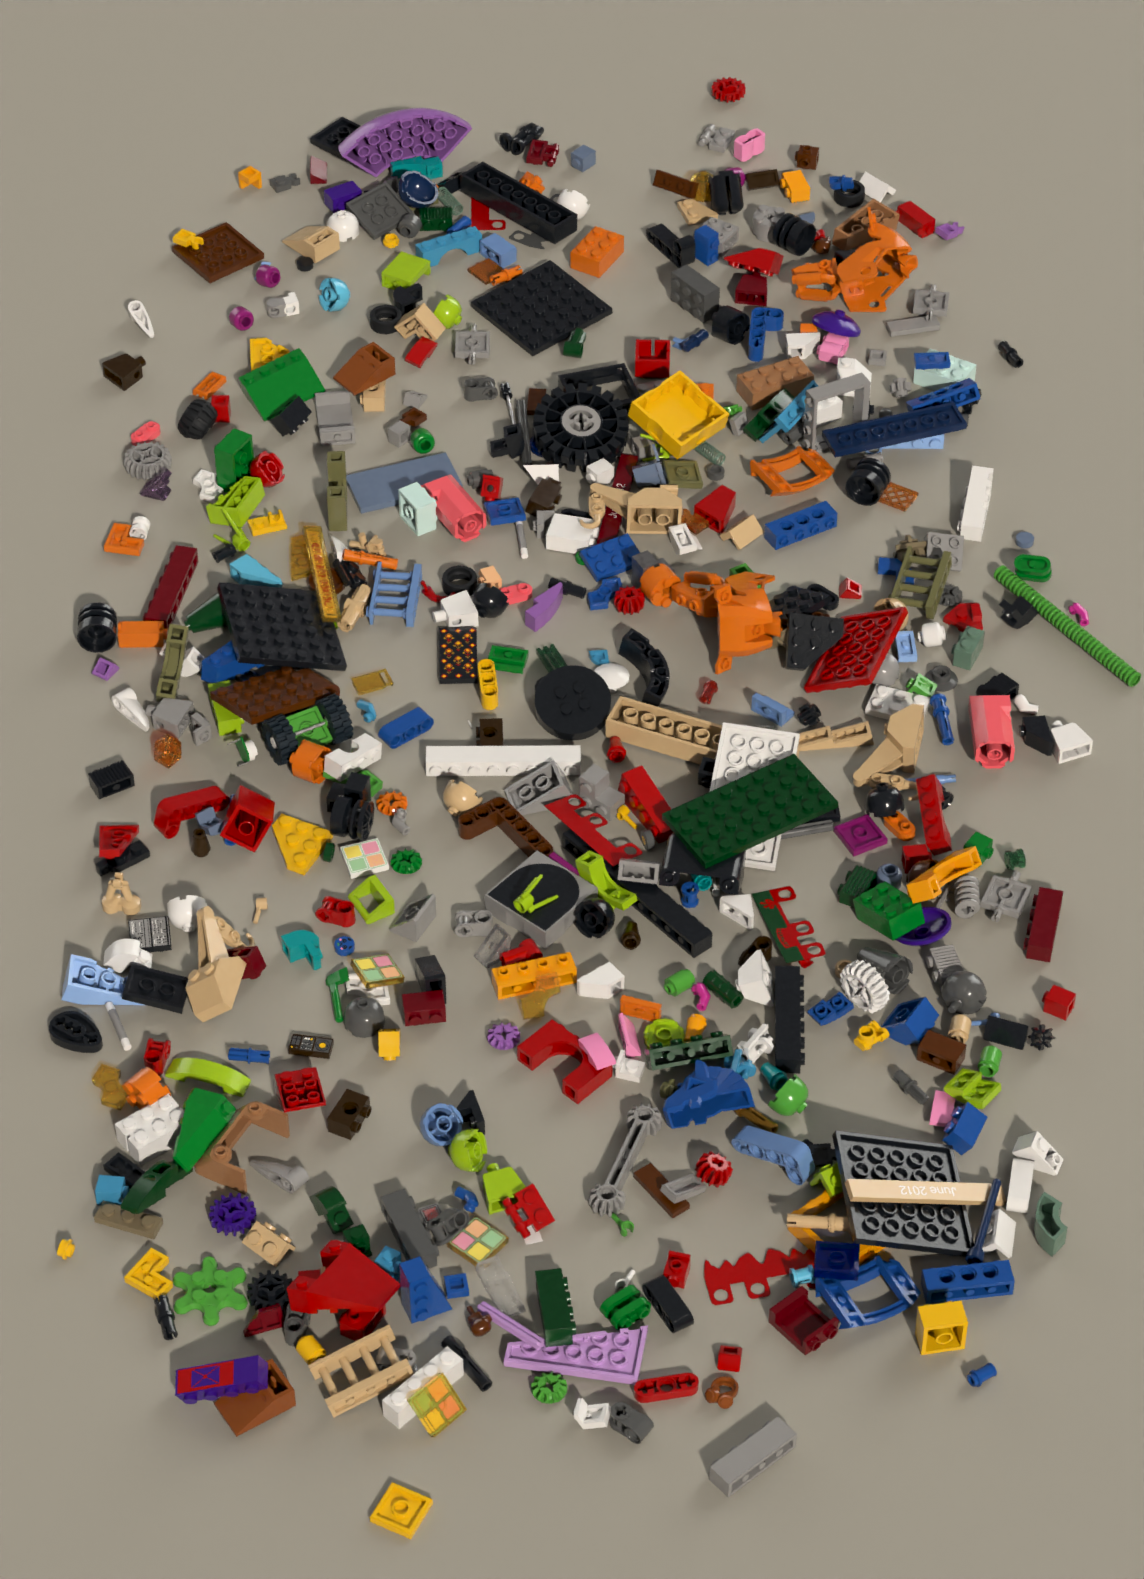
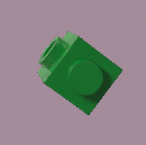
M975 832L965 843L963 849L976 846L983 864L993 854V839Z

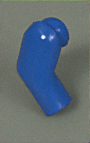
M459 1186L454 1195L466 1201L464 1205L465 1210L471 1213L475 1212V1208L479 1205L476 1195Z

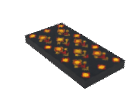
M477 627L439 628L440 684L478 683Z

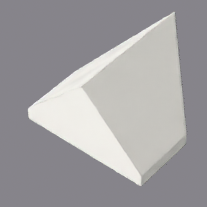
M559 464L523 465L537 485H539L543 478L548 480L551 477L559 481Z

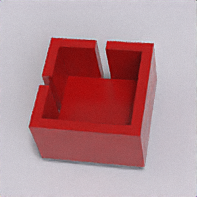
M636 339L635 377L669 378L670 340H655V355H651V340Z

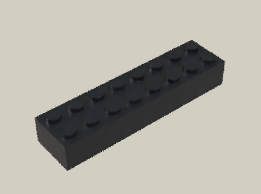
M481 162L460 175L461 192L553 244L558 243L577 231L578 214L485 162Z

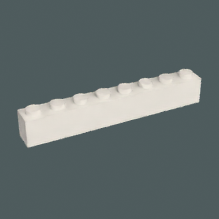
M581 745L426 746V776H527L552 760L557 763L565 775H581Z

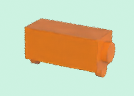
M119 621L118 623L119 648L163 647L165 640H167L168 628H164V621Z

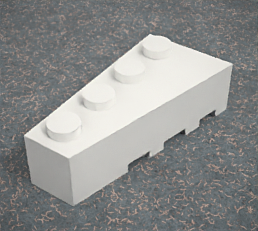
M972 465L969 486H966L965 497L963 498L962 508L964 509H961L960 520L957 526V531H960V536H964L965 540L979 542L982 540L991 498L994 468Z

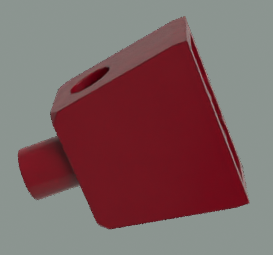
M753 272L751 275L744 274L735 289V303L767 307V277L761 276L758 272Z

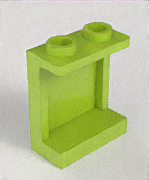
M401 251L382 271V286L392 290L399 286H402L404 289L413 286L423 274L430 275V260Z

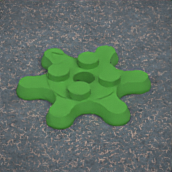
M211 1256L203 1259L201 1271L194 1272L192 1275L185 1272H177L173 1278V1284L178 1288L184 1289L186 1295L176 1300L174 1311L182 1315L194 1309L200 1310L203 1313V1322L206 1325H216L220 1319L219 1312L221 1309L231 1307L235 1310H243L247 1307L248 1300L246 1297L234 1291L238 1284L246 1280V1272L242 1268H234L229 1272L217 1270V1261ZM210 1285L212 1288L216 1289L214 1292L207 1293L204 1291L205 1289L209 1288Z

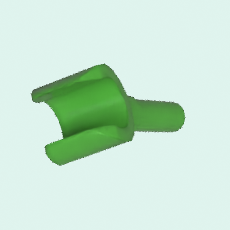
M612 1213L611 1218L621 1228L620 1234L623 1237L627 1236L626 1229L633 1232L634 1224L631 1221L623 1222L615 1213Z

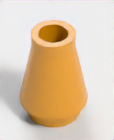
M692 1014L687 1019L684 1041H689L690 1036L703 1033L707 1027L704 1016Z

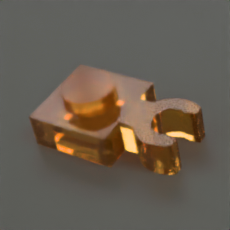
M683 509L681 523H686L689 531L697 535L709 527L708 520L697 513L691 515L688 509Z

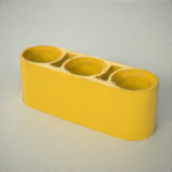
M482 659L478 662L481 705L486 710H493L498 707L495 664L490 659Z

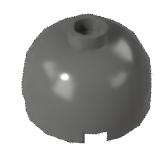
M363 996L353 999L347 1005L344 1012L345 1029L351 1031L355 1037L367 1038L376 1035V1032L380 1028L383 1029L385 1025L383 1007L377 1000L371 997Z

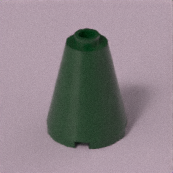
M219 593L214 594L185 616L187 620L184 621L185 626L189 627V631L192 630L193 633L228 626Z

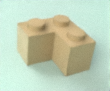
M425 303L403 315L394 326L404 339L416 333L419 338L424 336L432 341L437 340L446 329Z

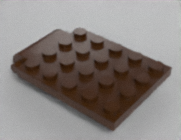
M285 666L274 672L270 671L258 677H250L246 681L235 682L227 687H219L217 690L210 692V697L213 701L253 725L280 714L284 715L315 705L316 700L332 694L340 696V688L309 668L295 671L291 667Z

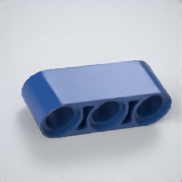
M418 707L384 725L379 730L378 736L390 748L395 749L427 732L433 726L434 720L422 708Z

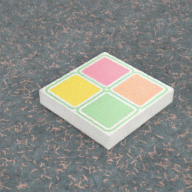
M378 838L340 847V853L351 879L389 870V864Z

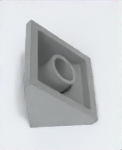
M431 894L409 903L389 930L392 933L417 942L436 917L435 895Z

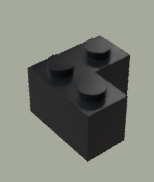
M351 772L346 784L333 782L326 797L327 812H332L338 795L353 797L355 803L358 799H363L364 802L367 800L371 801L370 776Z

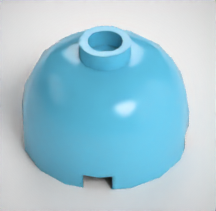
M325 278L321 282L319 290H322V295H319V301L323 310L334 312L346 307L350 298V291L346 283L338 278Z

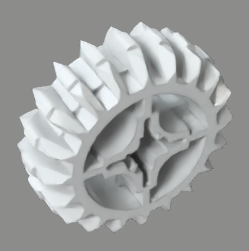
M856 960L849 963L840 974L841 988L845 990L844 994L849 997V1000L854 1005L862 1008L864 1012L869 1011L872 1014L885 1007L887 1001L890 1000V992L887 990L888 985L885 984V979L881 977V973L876 971V967H871L870 963H866L863 960Z

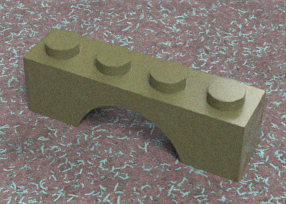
M169 625L164 663L156 691L157 702H161L163 698L177 699L189 637V627Z

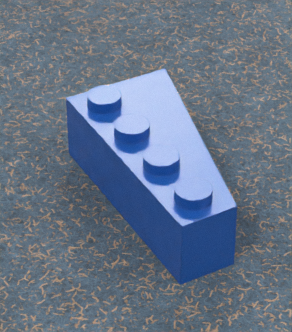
M231 640L202 660L201 680L210 684L233 680L238 674L245 675L249 673L250 669L254 667L259 669L264 667V665L238 663Z

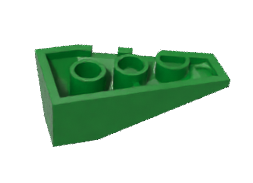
M196 1087L191 1090L184 1101V1116L180 1119L179 1123L181 1125L180 1135L176 1138L172 1157L186 1173L197 1163L237 1111L224 1095Z

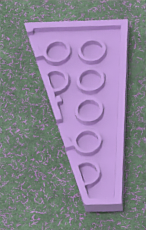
M648 1325L640 1326V1329L636 1330L623 1328L620 1329V1332L607 1333L606 1331L576 1334L572 1335L573 1344L552 1347L544 1345L540 1350L534 1349L523 1341L509 1342L505 1353L504 1366L548 1373L553 1371L555 1374L635 1385L639 1379Z

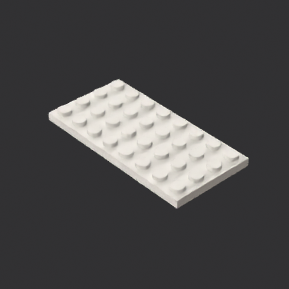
M723 722L710 791L787 756L797 755L800 734ZM782 834L746 850L745 867L775 871Z

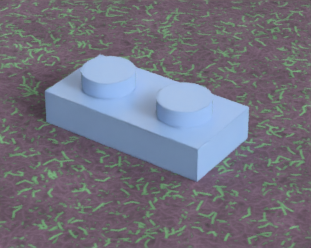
M898 631L894 639L898 662H917L913 631Z

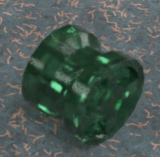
M1022 848L1016 849L1014 852L1010 850L1005 851L1004 859L1008 870H1013L1015 867L1025 868L1026 859Z

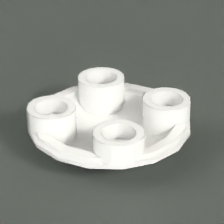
M602 664L594 670L604 679L610 693H615L617 689L625 686L630 680L628 670L619 664Z

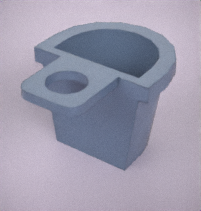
M652 443L656 459L632 466L638 488L659 484L667 485L655 443Z

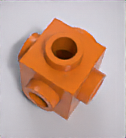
M528 171L519 180V182L540 194L545 190L542 184L543 180Z

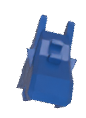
M695 1060V1071L689 1074L683 1083H678V1090L664 1101L662 1110L667 1125L674 1129L688 1127L692 1120H694L695 1125L706 1124L707 1118L713 1117L722 1111L755 1107L749 1085L741 1075L729 1068L707 1066L705 1062Z

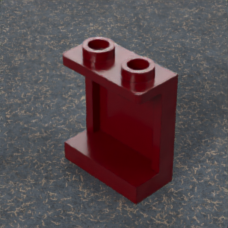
M803 1286L769 1309V1323L804 1355L811 1351H816L823 1342L834 1338L838 1332L839 1319L833 1317L830 1320L808 1300V1290Z

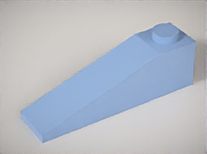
M70 955L61 1000L81 1005H105L107 1002H113L114 1005H144L122 999L128 977L123 978L115 974L113 969L109 967L105 969L97 965V961L91 958Z

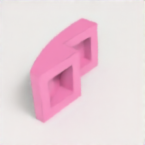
M598 1033L578 1039L579 1047L588 1055L589 1063L596 1070L616 1064L612 1052Z
M936 1090L929 1125L945 1127L953 1118L951 1114L954 1111L956 1099L946 1092Z

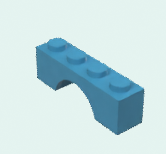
M473 226L415 244L416 256L430 260V267L438 265L442 256L452 249H462L467 255L480 252L482 234Z

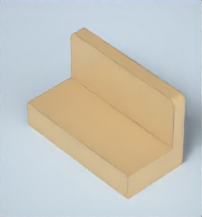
M754 514L721 533L720 537L723 541L731 538L736 548L740 550L762 535L764 531Z

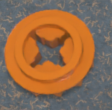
M386 791L384 795H379L376 805L382 814L394 816L397 809L402 808L406 810L408 802L407 797L403 796L402 792L396 793L393 791L389 793ZM391 800H394L392 806H390L389 803Z

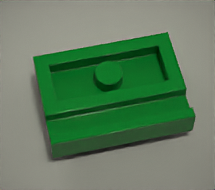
M492 645L488 659L494 662L495 670L523 674L529 657V650Z

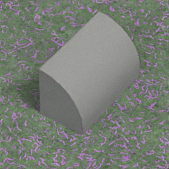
M621 858L619 860L618 880L658 884L661 862Z

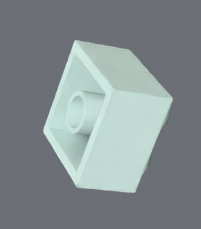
M418 482L398 489L400 518L417 536L435 530L437 521L436 500Z

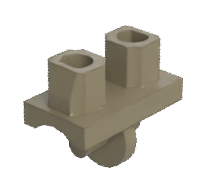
M908 534L905 535V540L899 541V545H895L893 556L901 562L902 555L906 553L908 546H912L913 556L926 558L927 541L918 542V539H912L911 535Z

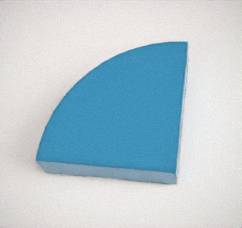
M607 650L589 651V658L594 664L600 666L609 663Z

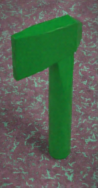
M347 967L327 976L325 980L326 985L330 987L334 1016L337 1023L343 1022L338 985L349 981Z

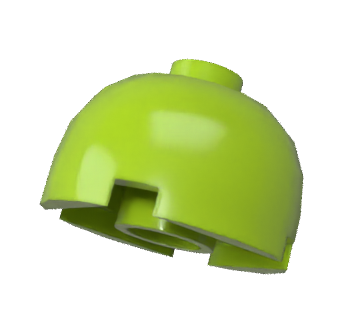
M448 294L445 296L447 299L445 301L442 299L433 313L446 329L459 325L462 320L460 303Z
M466 1129L457 1133L448 1147V1155L453 1164L460 1170L479 1172L486 1163L482 1159L483 1154H487V1143L484 1134L478 1132L479 1129Z

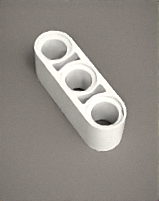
M1013 1158L1006 1211L1028 1214L1035 1161Z

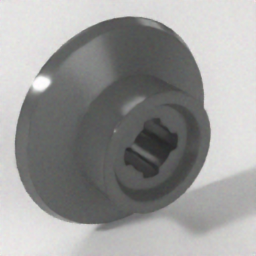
M944 665L934 667L925 675L926 678L937 684L935 691H949L958 684L956 674Z

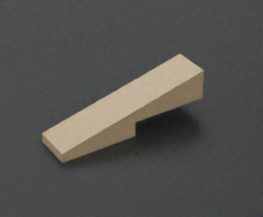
M867 721L832 731L830 726L799 733L798 748L799 751L874 745L869 722Z

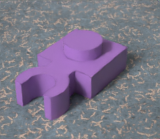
M953 222L952 225L946 223L937 226L935 233L941 236L942 239L949 240L958 237V234H962L965 227H958V222Z

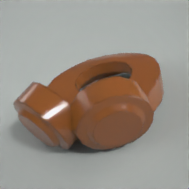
M728 1376L716 1378L712 1382L711 1387L705 1392L707 1402L718 1403L723 1409L730 1408L733 1404V1398L738 1394V1383L735 1379ZM722 1385L731 1388V1391L720 1394L719 1387Z

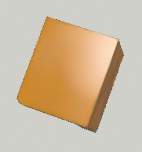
M248 166L238 172L239 188L243 189L250 184L258 189L262 188L260 171L252 166Z

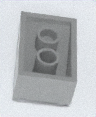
M554 760L504 789L509 803L521 815L546 811L548 809L544 805L573 794L564 772Z

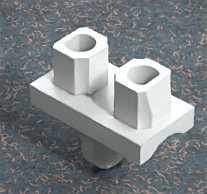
M762 1024L758 1029L751 1028L748 1032L749 1040L747 1042L740 1041L737 1045L738 1049H742V1055L746 1056L747 1060H751L752 1064L761 1054H770L774 1050V1044L772 1043L774 1039L768 1032V1024Z

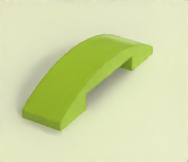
M198 1058L173 1059L165 1073V1077L183 1082L187 1078L218 1085L223 1087L224 1093L239 1097L244 1096L251 1083V1079L232 1068Z

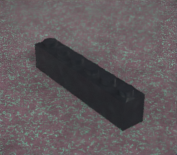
M775 966V1067L785 1073L800 1074L801 1065H805V1053H801V1049L805 1048V1037H801V1034H804L805 1022L801 1021V1018H804V1006L800 1005V1002H804V990H800V987H804V975H800V966Z

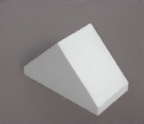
M751 894L722 896L720 898L719 912L751 931L754 924Z

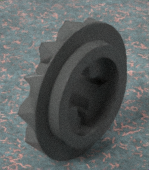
M945 584L939 604L943 606L959 604L963 598L962 591L959 590L958 586L953 587L952 584L949 586Z

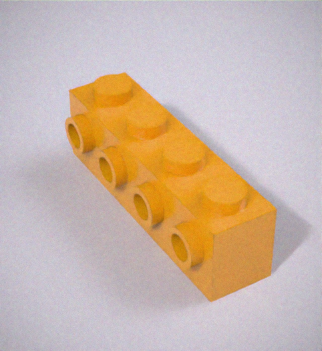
M570 952L491 969L492 985L498 1000L577 983V968Z

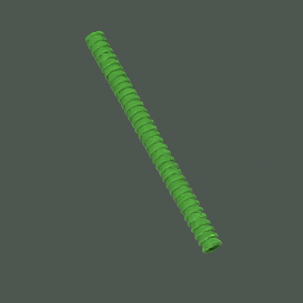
M1001 565L995 570L994 579L998 580L999 583L1013 592L1014 595H1017V597L1021 595L1039 612L1038 614L1048 620L1049 623H1052L1053 626H1056L1064 635L1068 636V638L1103 664L1104 667L1119 677L1124 683L1130 687L1138 684L1141 674L1133 669L1132 666L1113 653L1108 647L1088 633V631L1069 618V616L1065 615L1064 612L1045 599L1030 585L1026 584L1025 581H1022L1021 578L1006 566Z

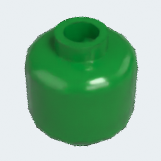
M416 429L410 436L412 447L420 454L429 453L435 446L434 437L427 429Z

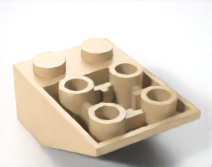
M306 226L282 240V243L304 257L312 258L314 263L340 250L339 233L328 226Z

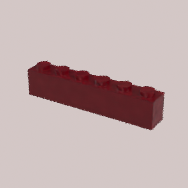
M176 545L174 551L170 553L169 563L165 565L163 576H160L159 586L154 590L153 600L149 601L148 611L144 613L143 621H164V628L169 630V625L175 619L199 562L197 548Z

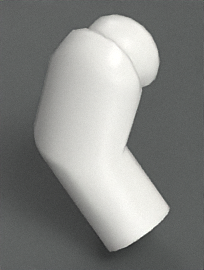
M1022 694L1015 696L1014 703L1020 712L1038 714L1039 705L1029 704L1026 697Z

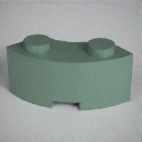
M1044 1192L1037 1203L1034 1232L1043 1250L1053 1257L1065 1244L1068 1227L1060 1219L1062 1202Z

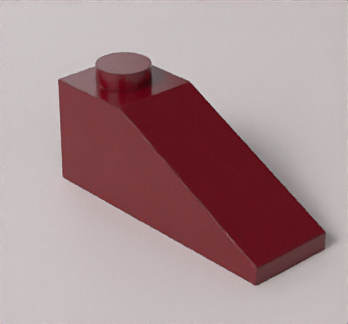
M258 946L227 949L229 957L239 956L247 963L242 979H256L266 967Z

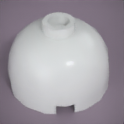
M568 189L562 190L556 203L578 214L577 220L583 218L590 207V204H587V198L575 190H572V192H567Z
M340 210L333 213L327 221V226L339 233V242H346L351 237L353 240L359 235L358 220L351 212Z
M186 895V899L180 900V897H176L167 903V909L172 925L184 932H192L198 928L196 913L199 909L207 906L205 899L199 896Z

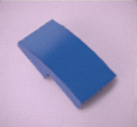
M839 991L827 1002L822 999L808 1010L807 1013L820 1026L839 1019L851 1011L854 1006Z

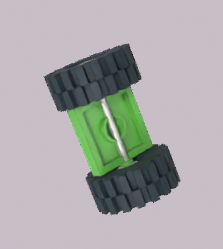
M332 694L316 700V706L291 716L285 717L280 714L261 723L262 736L267 745V750L278 766L289 763L291 754L296 752L304 739L320 745L327 743L335 745L352 738V720L349 718L350 714L346 710V705L343 704V700L338 695Z

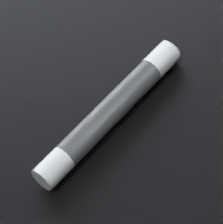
M518 521L515 523L521 558L525 559L528 558L523 521Z
M107 1002L105 1004L107 1012L123 1049L128 1051L132 1046L113 1002Z

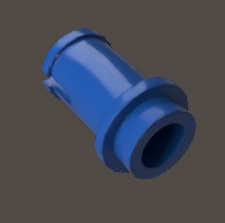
M987 1363L976 1371L971 1370L967 1375V1380L972 1387H980L982 1382L997 1375L996 1368L992 1363Z

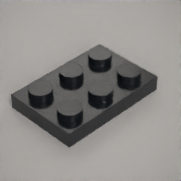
M132 964L122 999L182 1014L187 998L186 985L188 977Z

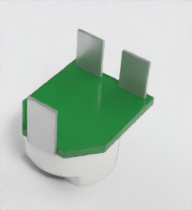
M240 737L227 744L228 746L236 743L241 759L245 762L237 767L255 760V756L258 755L252 740L244 742L243 738Z

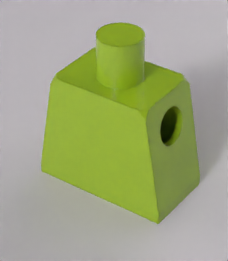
M497 1163L488 1165L486 1168L488 1173L482 1175L487 1210L490 1215L504 1211L506 1208L502 1201L508 1197L513 1204L517 1203L514 1194L526 1186L512 1167L500 1169Z

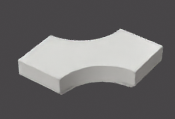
M201 469L193 478V484L201 489L199 494L200 500L214 504L218 501V496L224 495V489L216 484V473Z
M362 973L349 974V981L345 982L347 994L371 997L377 1000L381 1006L390 1005L388 985L373 981L368 982Z

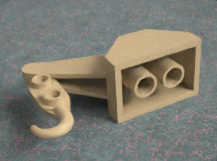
M593 483L590 485L588 504L589 515L593 518L594 522L589 524L583 522L582 519L579 520L584 528H597L605 515L606 505L626 518V534H669L668 527L681 524L682 499L664 488H644L637 493Z
M911 704L890 716L889 723H885L884 735H887L885 740L862 766L854 772L853 784L855 786L863 787L869 784L870 787L874 788L876 784L885 782L898 788L899 791L914 789L917 791V794L908 797V800L914 801L919 799L916 782L908 781L899 775L887 773L897 768H900L903 772L915 773L924 733V705Z
M209 906L199 909L196 913L199 969H195L189 974L186 991L194 1015L202 1022L232 1009L247 964L239 956L229 957L225 944L234 948L255 946L254 939L249 933H246L249 940V946L241 941L238 931L227 924L223 918L214 916V912Z

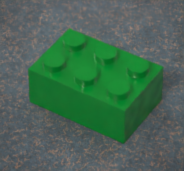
M234 428L214 448L217 484L227 493L230 491L229 488L244 476L251 477L249 467L254 458L252 435Z
M887 882L880 883L853 899L857 919L892 941L925 923L921 902L913 904L907 894Z

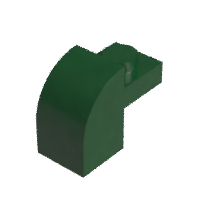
M329 1186L309 1196L318 1216L324 1215L333 1234L354 1224L345 1205L347 1203L344 1197L334 1186Z

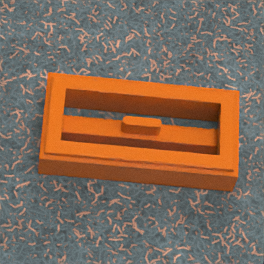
M211 372L193 389V395L196 396L198 394L200 398L204 396V399L208 400L227 382L226 376Z
M622 995L620 999V1013L652 1022L656 1019H661L662 1004Z

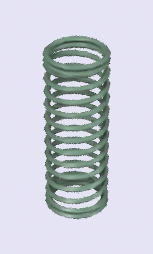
M445 187L438 188V191L441 189L446 192L441 197L438 192L439 196L437 198L446 207L449 208L451 205L453 215H460L463 211V206ZM456 206H459L461 210L459 213L453 211Z
M706 441L699 448L698 446L694 448L695 451L713 464L718 463L716 461L721 455L724 458L717 465H722L725 461V454ZM705 443V445H707L703 451L702 449L700 450V448Z

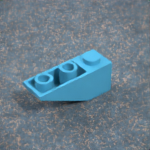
M248 554L230 563L231 578L239 584L281 588L283 585L278 576L272 574L266 567L264 568L256 559H253Z

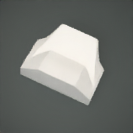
M686 523L668 527L670 541L677 555L702 550L697 537L690 533Z

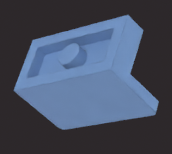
M757 692L752 696L751 710L781 727L795 715L793 710L767 696H762Z

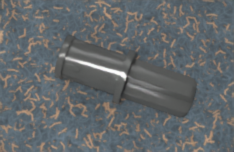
M899 1070L893 1075V1081L902 1087L906 1095L910 1094L920 1104H924L928 1100V1095L917 1086V1081L910 1079L903 1070Z

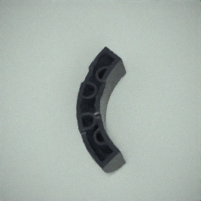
M631 628L623 636L618 654L630 661L642 674L647 688L642 702L658 707L669 687L670 673L667 662L660 650L655 649L649 644L648 638Z

